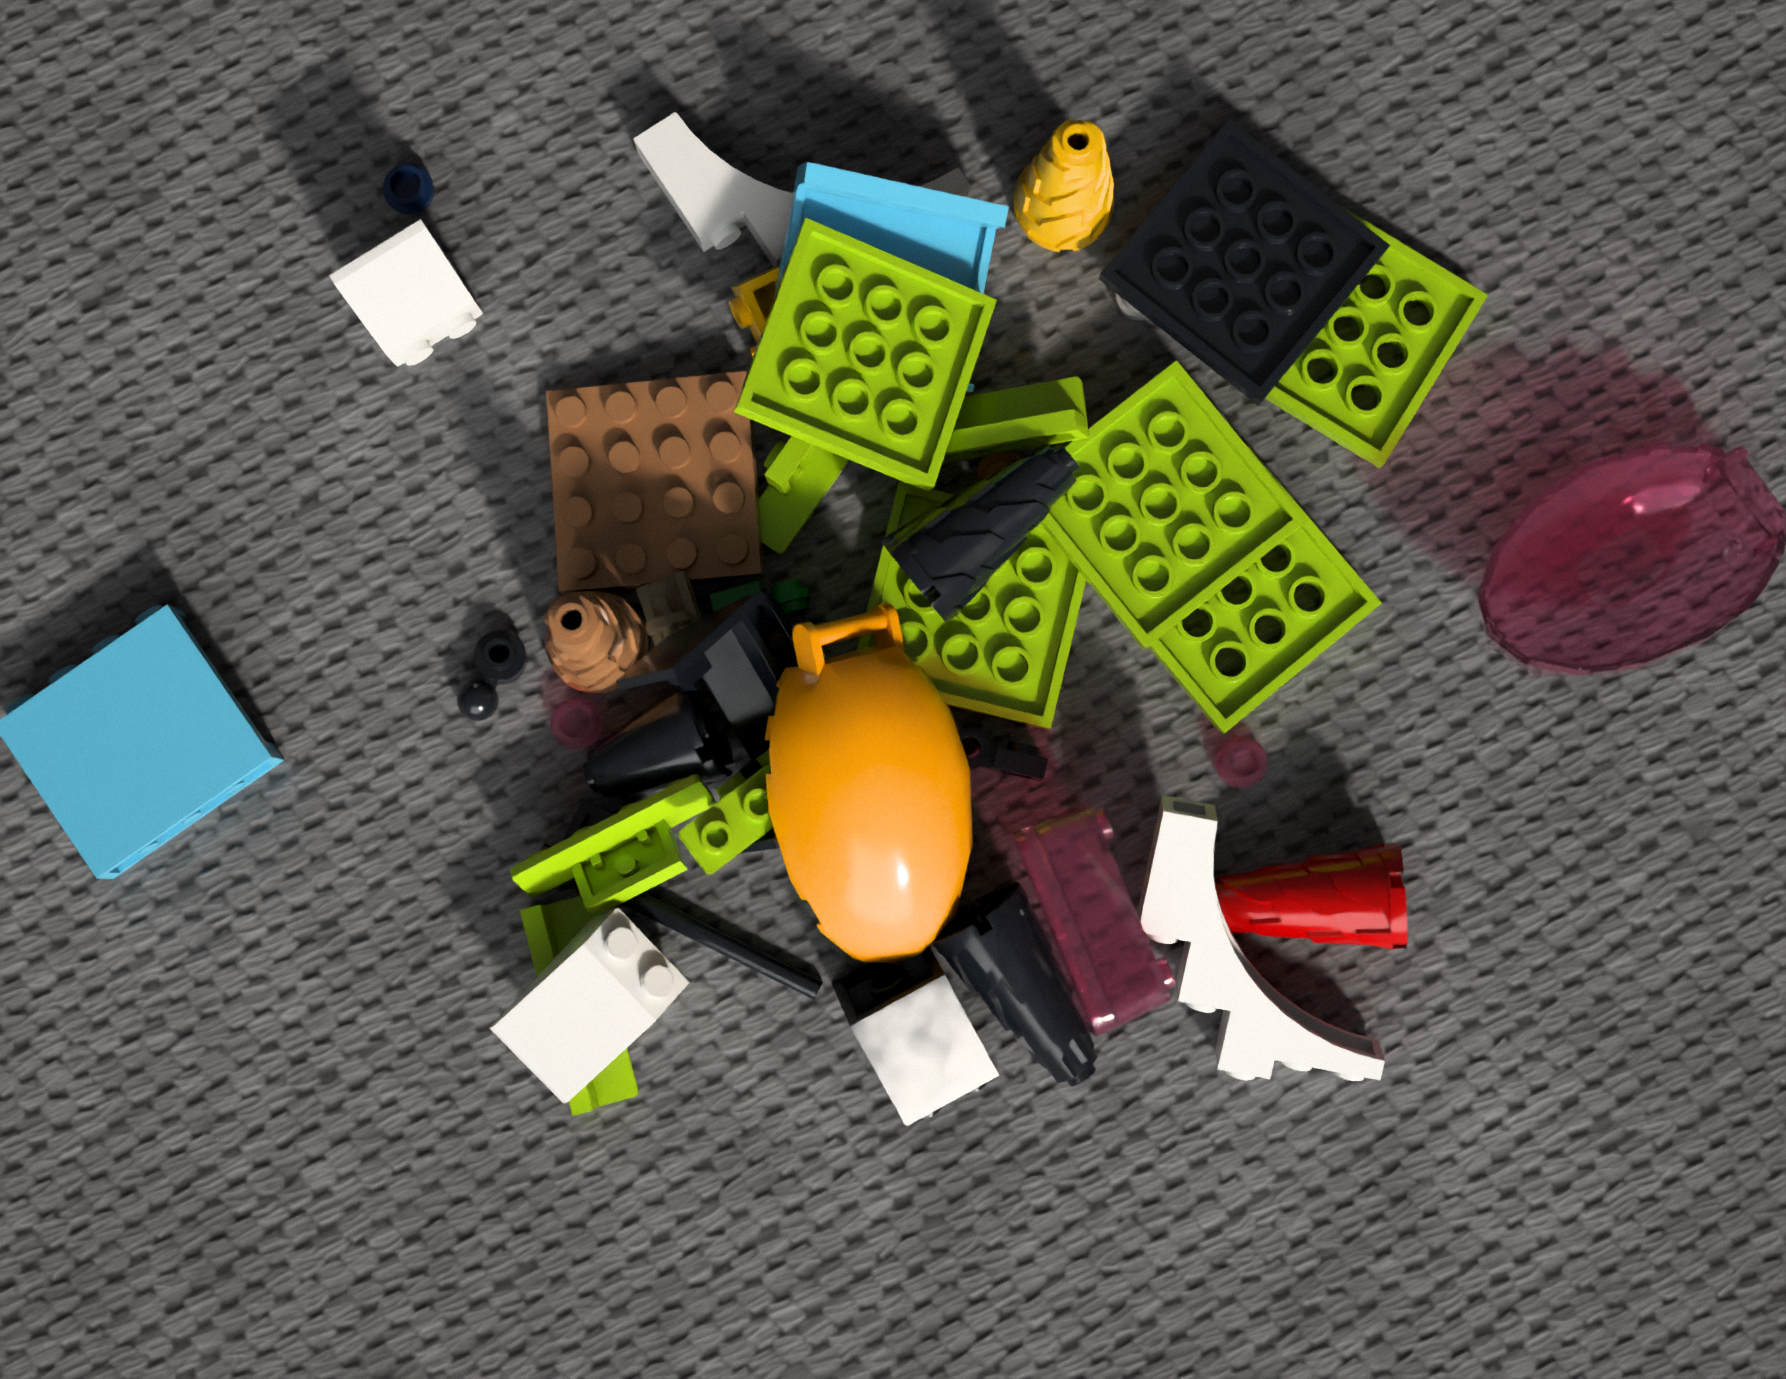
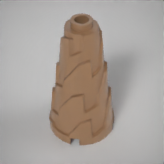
M604 591L572 592L551 602L544 618L546 623L545 646L549 662L555 673L567 685L578 691L589 694L612 693V691L620 688L617 680L649 652V635L647 634L646 623L642 615L629 601L617 594Z

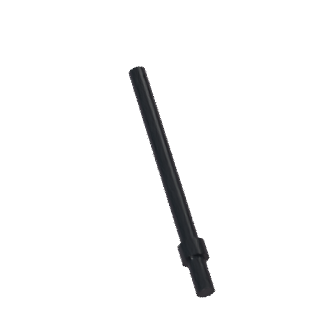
M545 843L541 850H546L552 846ZM572 878L570 885L578 888L575 878ZM645 892L621 903L813 1000L823 983L822 980Z

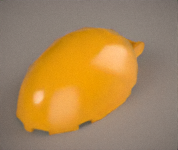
M886 602L875 605L871 612L815 626L810 622H805L794 627L793 643L798 666L785 668L776 685L780 690L777 696L775 715L768 717L765 740H770L771 772L765 775L768 810L789 879L801 900H807L820 921L816 924L820 932L855 960L898 964L921 954L956 917L973 846L970 767L951 711L924 668L905 654L897 611L893 605ZM871 633L875 635L876 645L824 659L822 646Z

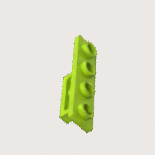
M793 436L790 437L787 443L780 440L773 447L764 463V466L768 468L764 475L769 486L759 499L762 544L779 555L785 554L850 460Z
M769 749L756 758L761 765L759 770L747 779L739 771L715 789L720 799L678 832V837L706 874L715 873L773 828L768 810L765 775L771 772Z
M698 774L677 779L668 784L664 790L640 802L624 806L617 814L593 826L577 830L570 838L546 850L530 854L523 862L510 868L512 879L531 898H534L575 878L586 910L593 917H596L688 870L672 827L709 809L708 807L714 804L716 800L713 793Z

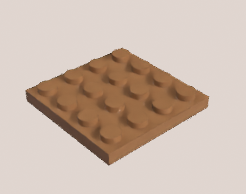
M747 371L546 391L558 588L560 593L569 594L572 592L639 588L668 578L681 571L688 572L691 583L764 576L753 420L733 412Z

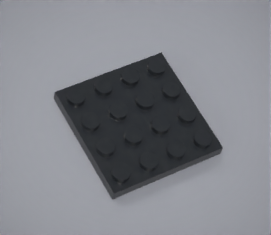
M1229 119L1100 273L1099 280L1259 406L1384 255L1390 245Z

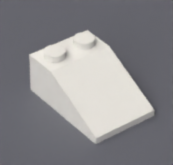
M421 219L329 275L334 285L397 367L403 363L410 366L423 361L432 353V345L447 336L455 339L465 335L475 327V319L483 314L455 268Z
M616 907L593 917L495 1021L490 1029L562 1103H567L648 1029L690 982L633 922Z

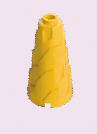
M1069 119L1058 126L1040 153L1034 156L1031 163L1025 167L1018 178L1013 196L1014 215L1023 233L1040 247L1055 252L1073 249V251L1082 249L1096 241L1110 222L1114 209V182L1110 160L1106 152L1103 132L1090 120L1072 121Z

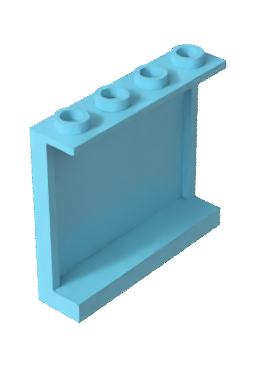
M806 162L799 165L797 169L775 295L800 226L805 218H809L984 294L996 229L1005 227L1009 206ZM969 383L966 392H973L974 384Z
M168 604L164 607L157 605L141 613L135 619V627L122 636L113 635L99 642L91 651L93 656L78 666L72 664L54 673L48 680L50 683L48 687L35 696L28 694L13 701L5 709L7 715L0 719V736L94 876L99 879H114L284 761L275 745L263 739L183 622V619L186 618L184 612Z

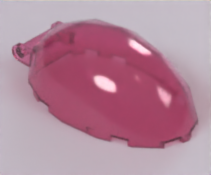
M1671 442L1647 444L1644 449H1635L1621 455L1617 452L1586 463L1533 499L1492 548L1477 595L1487 645L1534 676L1610 677L1690 649L1705 642L1749 609L1760 596L1778 567L1780 558L1784 555L1786 545V511L1746 459L1750 453L1743 445L1725 453L1722 448L1701 443L1698 448L1694 446L1673 447Z

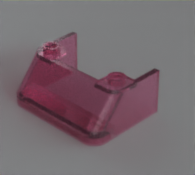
M1087 802L1012 832L1006 836L1009 846L1016 845L1085 1012L1086 1018H1083L1086 1028L1093 1035L1099 1036L1171 1001L1169 989L1176 987V982L1165 957L1155 958L1107 843V840L1114 838L1110 822L1102 808L1093 811L1091 805Z

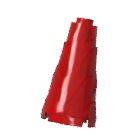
M1399 842L1381 843L1360 850L1310 856L1302 862L1267 866L1255 869L1253 872L1217 876V880H1214L1219 904L1231 932L1257 933L1258 935L1269 937L1310 938L1314 943L1371 945L1386 949L1407 948L1405 886H1403L1402 874H1400L1404 873Z

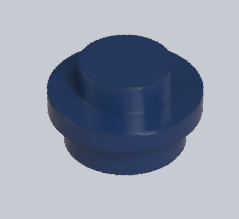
M407 163L394 167L387 174L383 182V194L387 203L392 209L401 214L412 215L425 210L434 197L435 188L432 178L424 168L416 164Z

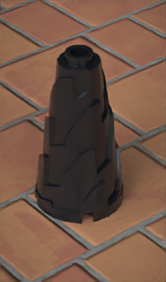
M1045 443L1021 460L1004 466L986 479L977 480L939 506L937 505L915 517L896 531L891 532L881 543L947 623L958 615L960 610L978 594L992 575L1027 540V535L1047 516L1052 506L1077 482L1073 473L1079 469V466L1061 444L1052 449Z
M1019 882L999 887L977 899L980 905L966 913L965 908L959 911L956 917L932 941V944L938 953L949 963L970 992L977 993L1003 1028L1014 1033L1036 1062L1047 1069L1058 1083L1067 1081L1070 1086L1078 1085L1091 1077L1096 1071L1093 1063L1098 1058V1055L1094 1050V1043L1090 1032L1072 999L1073 991L1051 952L1053 951L1051 941L1029 902L1028 895Z

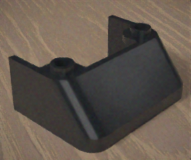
M757 593L745 596L664 638L617 680V683L621 690L664 680L676 686L693 684L703 677L751 758L740 770L747 779L761 768L756 758L767 751L770 746V740H765L768 717L775 715L777 696L780 690L776 685L785 668L798 666L793 643V628L779 603L771 595ZM774 827L741 853L779 849Z

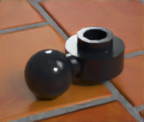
M496 630L489 632L476 644L474 661L480 675L477 680L464 684L457 695L458 708L468 719L481 721L492 716L499 703L496 691L497 685L516 681L526 668L527 653L524 644L515 634L509 631ZM502 647L509 651L508 659L502 663H496L490 659L491 653L496 648Z

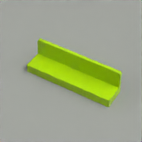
M1075 376L964 397L942 464L989 456L994 453L1041 447L1045 443L1052 445L1089 438L1082 380Z
M581 895L547 905H537L520 910L537 977L593 918L586 910ZM628 1048L620 1053L569 1100L572 1116L587 1113L600 1106L638 1095L639 1090Z

